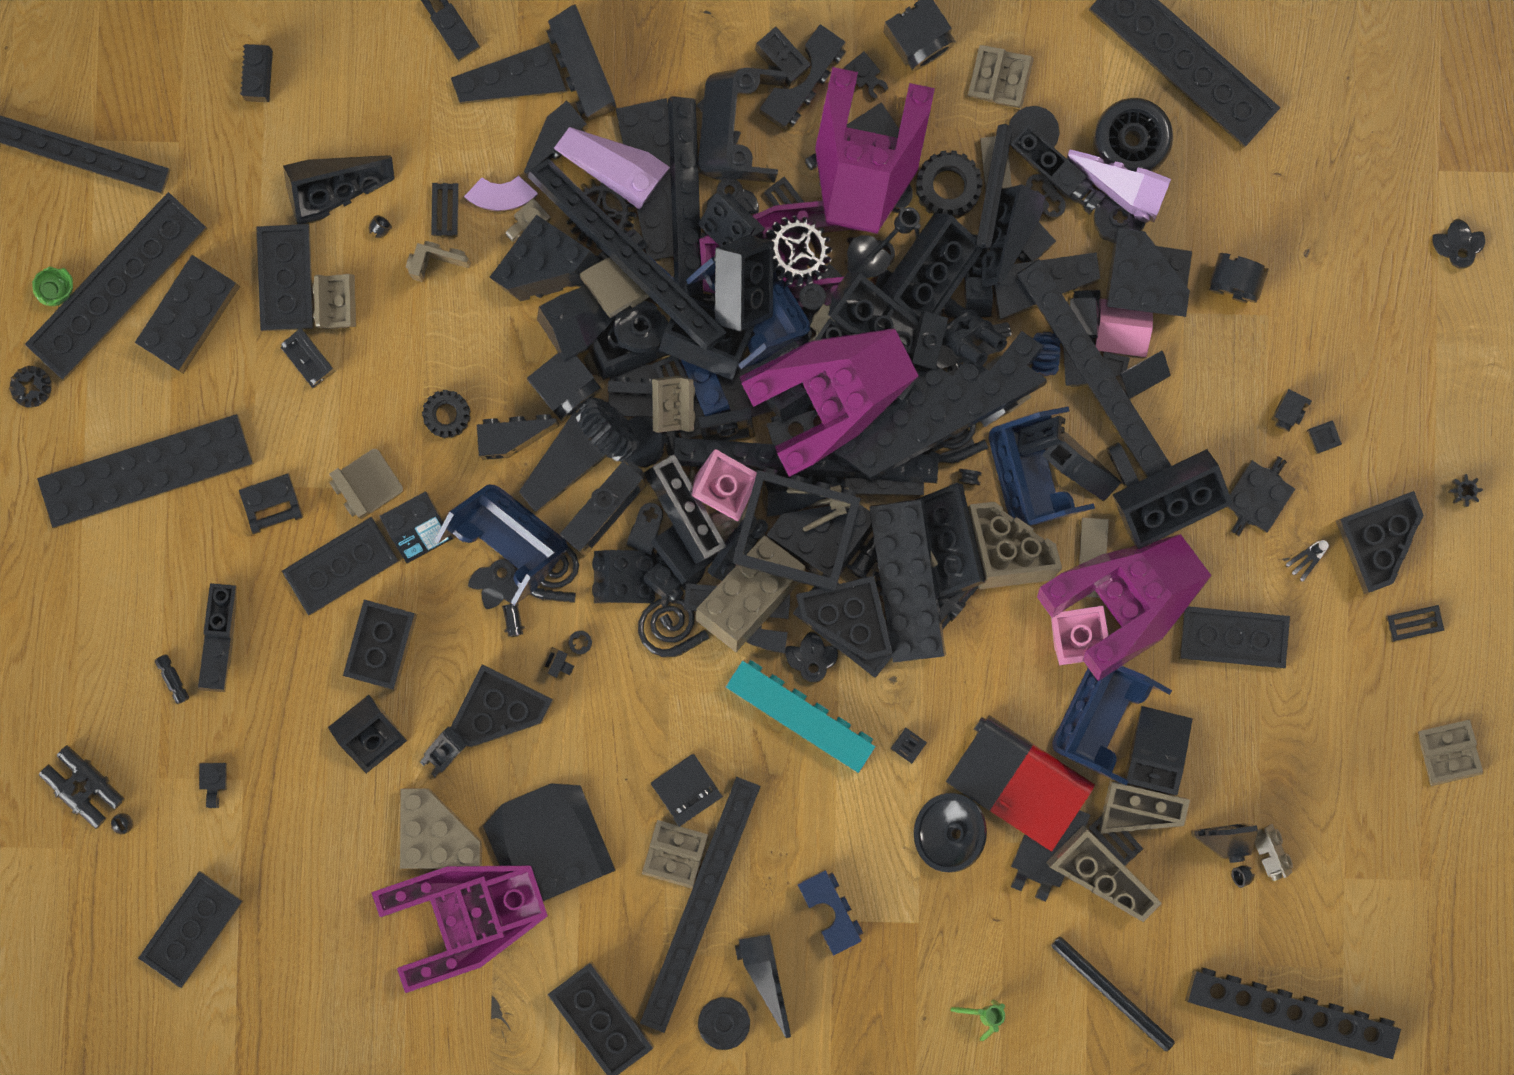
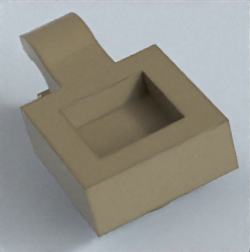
M532 198L514 214V218L518 222L505 232L506 236L514 242L521 236L536 215L547 222L551 217Z

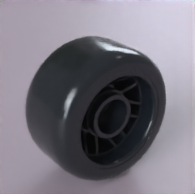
M1126 98L1110 105L1100 116L1093 133L1095 154L1104 160V164L1109 165L1110 163H1115V161L1124 164L1125 168L1134 172L1137 171L1138 167L1151 172L1158 170L1169 156L1173 145V129L1168 116L1157 104L1143 98ZM1128 134L1137 136L1139 144L1136 146L1128 145L1125 141V136Z

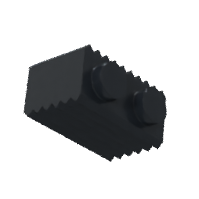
M245 44L243 46L245 48L243 51L245 55L242 56L244 58L242 61L244 65L241 72L243 74L241 77L243 80L241 84L243 86L240 87L242 90L240 94L246 101L269 102L273 51L268 45Z

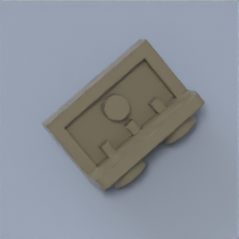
M314 275L313 294L315 310L313 316L315 326L324 329L356 327L355 275Z
M682 376L652 379L653 431L658 433L675 430L694 431L695 412L693 397L695 395L693 380Z

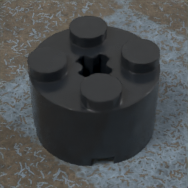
M1219 253L1210 279L1209 290L1224 295V293L1233 294L1232 299L1242 303H1247L1248 301L1257 303V300L1260 299L1269 268H1265L1264 265L1238 256V258L1231 260L1229 259L1231 254Z

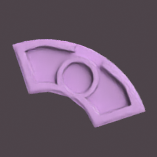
M518 176L511 182L503 184L490 183L481 178L464 197L480 208L491 211L514 210L526 205L538 193Z

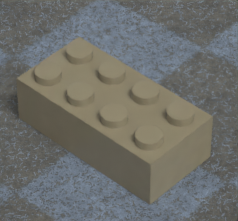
M766 535L747 554V556L805 571L803 564ZM737 565L697 608L696 621L734 652H737L800 582Z

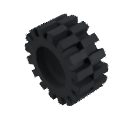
M448 390L434 392V395L427 398V402L423 405L422 416L424 424L434 435L441 438H454V436L462 434V431L468 427V422L471 418L470 407L466 400L457 392ZM444 404L454 406L457 412L455 420L450 424L440 423L436 416L438 408Z

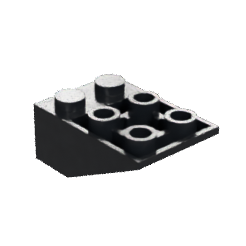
M551 414L536 415L535 420L526 421L524 416L509 417V422L501 423L498 421V418L483 419V424H477L479 457L482 460L510 458L558 428L559 422L556 418L553 419Z
M1141 706L1124 779L1128 780L1127 784L1178 795L1193 718Z

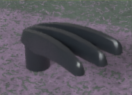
M1322 540L1314 543L1287 562L1286 567L1291 566L1305 555H1308L1292 571V575H1296L1310 560H1313L1300 578L1301 582L1304 581L1329 548L1328 542Z

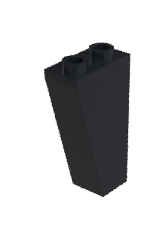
M576 412L570 416L519 491L536 513H539L607 457L597 447H594V444L582 433V429L578 426L576 420Z

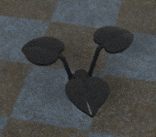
M910 184L892 210L893 213L898 214L894 220L895 229L880 245L874 237L868 235L858 236L850 243L847 250V269L850 273H861L866 278L879 276L888 268L891 261L890 255L882 248L898 232L908 234L914 230L916 238L919 236V228L921 227L918 224L920 220L919 213L914 208L907 207L913 197Z

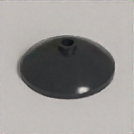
M956 793L940 794L929 800L922 807L914 825L915 847L922 860L937 871L954 873L965 870L976 862L985 847L987 826L984 815L978 805L964 795ZM958 830H960L961 832L959 838L956 837V832Z

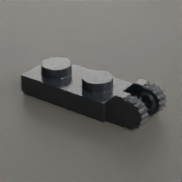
M421 0L431 16V21L458 62L480 49L479 44L452 3L449 4L448 0H439L445 8L436 13L430 0Z
M754 516L743 555H747L757 541L763 538L768 529L767 521L763 519L757 520ZM744 519L725 542L727 547L720 550L708 568L707 572L712 577L723 581L737 566L732 562Z
M447 727L426 750L425 756L421 759L420 763L424 766L431 762L435 766L431 775L436 778L451 765L467 745L458 733Z

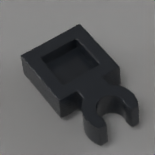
M865 51L844 67L845 70L858 72L856 85L859 89L867 85L869 96L873 100L878 99L877 94L873 90L876 86L882 87L885 92L888 91L887 83L876 78L881 71Z

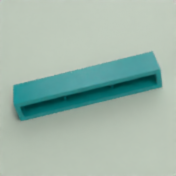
M749 660L748 663L741 662L726 685L727 689L857 773L860 772L876 747L871 744L874 740L862 731L857 735L849 730L851 724L839 716L835 721L827 715L828 709L817 702L812 706L805 701L807 696L795 688L792 692L783 687L785 683L774 674L767 677L761 673L763 667L754 661Z

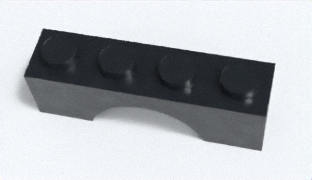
M820 24L805 44V51L811 61L809 76L801 85L795 88H774L761 106L760 114L785 131L789 125L794 127L801 117L799 111L803 105L809 106L817 94L814 92L815 88L819 83L824 85L830 77L831 72L829 69L834 62L839 64L847 52L844 50L846 42Z

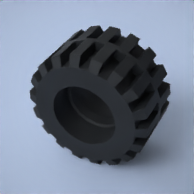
M945 150L940 151L938 155L933 154L929 160L922 164L916 179V195L919 197L921 206H924L929 214H950L953 217L960 218L963 214L969 213L973 206L976 205L982 187L980 169L976 168V163L973 159L970 161L967 158L968 155L964 153L962 155L957 154V151L954 150L946 153ZM944 171L957 173L964 181L963 193L955 199H945L939 196L933 187L934 179L939 173Z

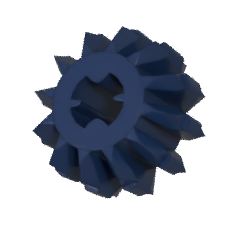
M1044 331L1043 333H1036L1033 339L1043 345V350L1033 361L1031 367L1041 376L1055 375L1059 371L1060 341L1054 333Z

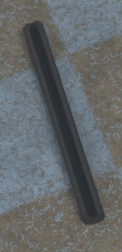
M1060 936L1055 939L1051 945L1052 948L1166 1052L1173 1047L1175 1041Z

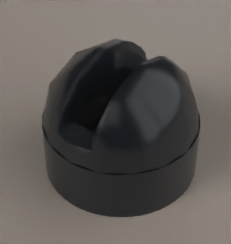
M375 215L370 221L368 228L370 234L372 232L377 234L375 238H382L388 234L392 226L384 217Z
M125 813L117 814L111 820V828L117 834H126L133 827L132 818ZM120 818L122 824L126 828L123 831L121 830L119 824L116 821V819Z
M1240 865L1232 869L1233 882L1239 888L1248 886L1253 882L1255 874H1252L1250 866Z

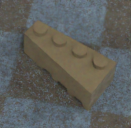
M1084 825L1046 862L1050 868L1060 872L1142 922L1162 904Z

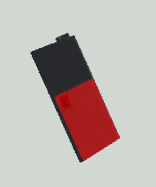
M988 715L986 719L981 717L973 729L977 732L975 738L951 772L946 783L1052 852L1087 800L1095 784L992 716Z

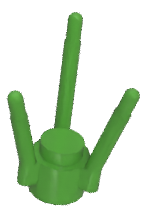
M995 999L991 1001L993 1005L985 1006L983 1009L951 1007L950 1009L956 1013L980 1016L981 1022L989 1026V1029L980 1037V1041H985L994 1032H998V1026L1005 1020V1012L1003 1010L1005 1005L1003 1003L1000 1004Z

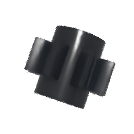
M1464 474L1462 482L1458 479L1452 480L1455 487L1449 490L1448 493H1454V504L1463 501V506L1468 507L1469 500L1475 503L1479 502L1476 495L1483 491V489L1478 488L1476 485L1478 478L1471 481L1468 480V475ZM1468 485L1470 487L1468 490L1470 495L1463 496L1461 494L1463 492L1462 487Z

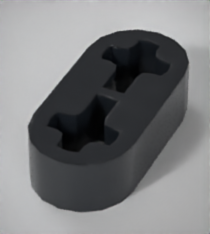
M1040 174L1030 176L1026 181V187L1031 189L1033 186L1032 181L1036 183L1041 181L1043 183L1041 187L1045 193L1043 214L1050 219L1061 217L1066 208L1062 196L1044 176ZM1047 197L1053 203L1057 201L1060 203L1058 213L1054 210L1051 212L1047 210L1049 207V203L1046 201Z
M1117 442L1107 447L1108 455L1124 487L1127 488L1139 482L1121 444Z

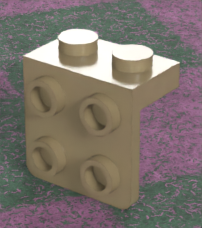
M425 241L424 245L417 243L415 253L409 254L406 268L413 280L423 282L430 258L465 268H470L471 262L464 251L450 248L449 252L444 251L440 248L439 244Z
M377 449L370 450L342 470L337 468L329 473L333 479L329 482L337 495L340 493L344 495L347 500L344 506L352 517L357 515L358 518L363 519L403 492V486Z

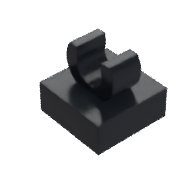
M552 647L541 671L557 678L560 671L571 675L574 665L565 662L567 653Z
M905 727L890 749L912 764L927 742Z

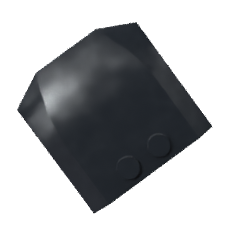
M550 783L503 803L483 826L499 866L532 867L543 901L616 871L581 785Z

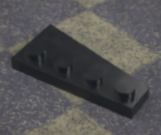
M549 43L451 77L460 104L532 95L541 96L551 93H567Z

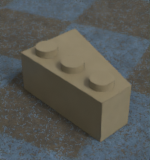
M1109 781L1098 832L1103 834L1184 826L1190 800Z

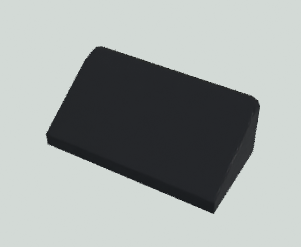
M1161 350L1120 373L1115 378L1128 398L1131 399L1170 377L1171 374L1165 354Z

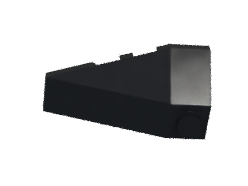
M587 286L561 294L540 305L537 315V321L564 362L586 351L593 344V341L616 318V315L611 318L607 315Z

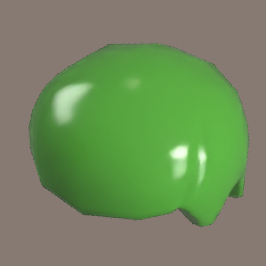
M49 266L37 273L33 279V294L44 305H61L68 300L73 292V278L65 268L57 269Z

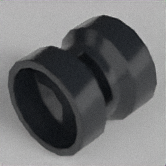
M1086 178L1069 198L1075 203H1080L1083 206V210L1090 214L1106 194L1101 190H1096L1092 182ZM1089 191H1092L1083 201L1082 199L1086 196V194Z

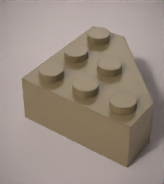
M996 502L970 504L968 506L986 582L979 585V589L1050 581L1060 572L1062 565L1056 544L1048 538L1046 540L1034 533L1033 528L1017 517L1014 519L1002 510L1003 507Z
M430 788L401 789L400 869L482 866V840Z

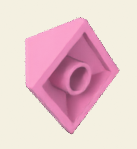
M1101 299L1098 338L1095 341L1096 348L1099 352L1146 358L1153 329V313L1107 307L1106 299Z
M715 449L694 477L692 496L730 518L739 521L751 496L757 472Z
M1103 606L1064 611L1053 618L1051 617L1054 648L1059 665L1084 662L1083 658L1086 650L1108 637Z

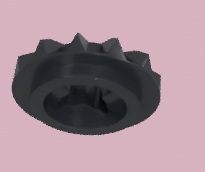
M27 365L17 369V372L11 377L9 390L12 398L18 404L32 408L42 405L49 398L52 383L49 375L43 369ZM31 379H33V384L37 386V388L40 389V391L38 392L36 390H30L29 393H27L26 395L27 388L24 387L23 384H21V381L25 383L30 382Z

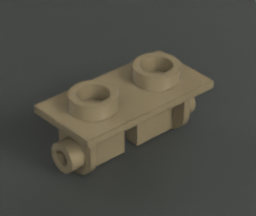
M1270 824L1264 831L1263 828L1258 830L1255 846L1259 855L1269 852L1270 857L1262 859V863L1268 877L1276 881L1283 877L1286 878L1293 873V863L1287 853L1285 854L1282 848L1283 839L1279 830L1275 829L1273 824Z

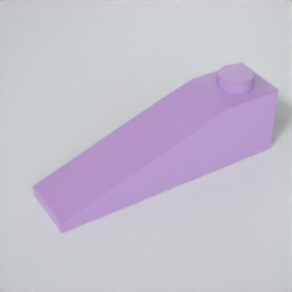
M571 127L568 128L554 147L560 154L638 209H641L670 168L649 152Z
M1069 150L1067 159L1084 173L1089 181L1126 211L1133 214L1137 220L1155 222L1171 181L1170 178L1139 167L1136 172L1130 171L1124 167L1123 163L1116 161L1109 165L1104 164V160L1100 157Z

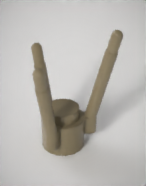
M841 486L831 487L830 490L841 492ZM792 488L787 489V493H806ZM828 498L809 505V508L830 504L831 509L836 510L803 527V531L806 532L839 515L847 514V509L850 508L851 504Z

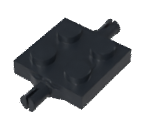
M1277 456L1270 469L1264 468L1250 460L1229 492L1233 504L1227 508L1233 511L1238 518L1230 530L1231 533H1235L1234 535L1240 537L1247 524L1254 525L1265 533H1268L1295 490L1294 487L1283 481L1279 475L1287 463L1286 460H1282L1283 458Z

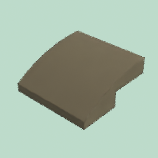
M980 45L968 96L1022 109L1034 58L1028 55L1007 52L1001 48Z
M607 258L580 273V278L610 318L631 305L633 308L650 297L611 258Z
M1470 720L1418 732L1431 786L1483 774L1476 749L1477 742Z
M657 820L642 874L692 889L708 834Z

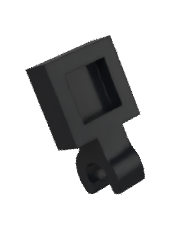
M199 763V789L207 790L206 808H219V790H227V763Z

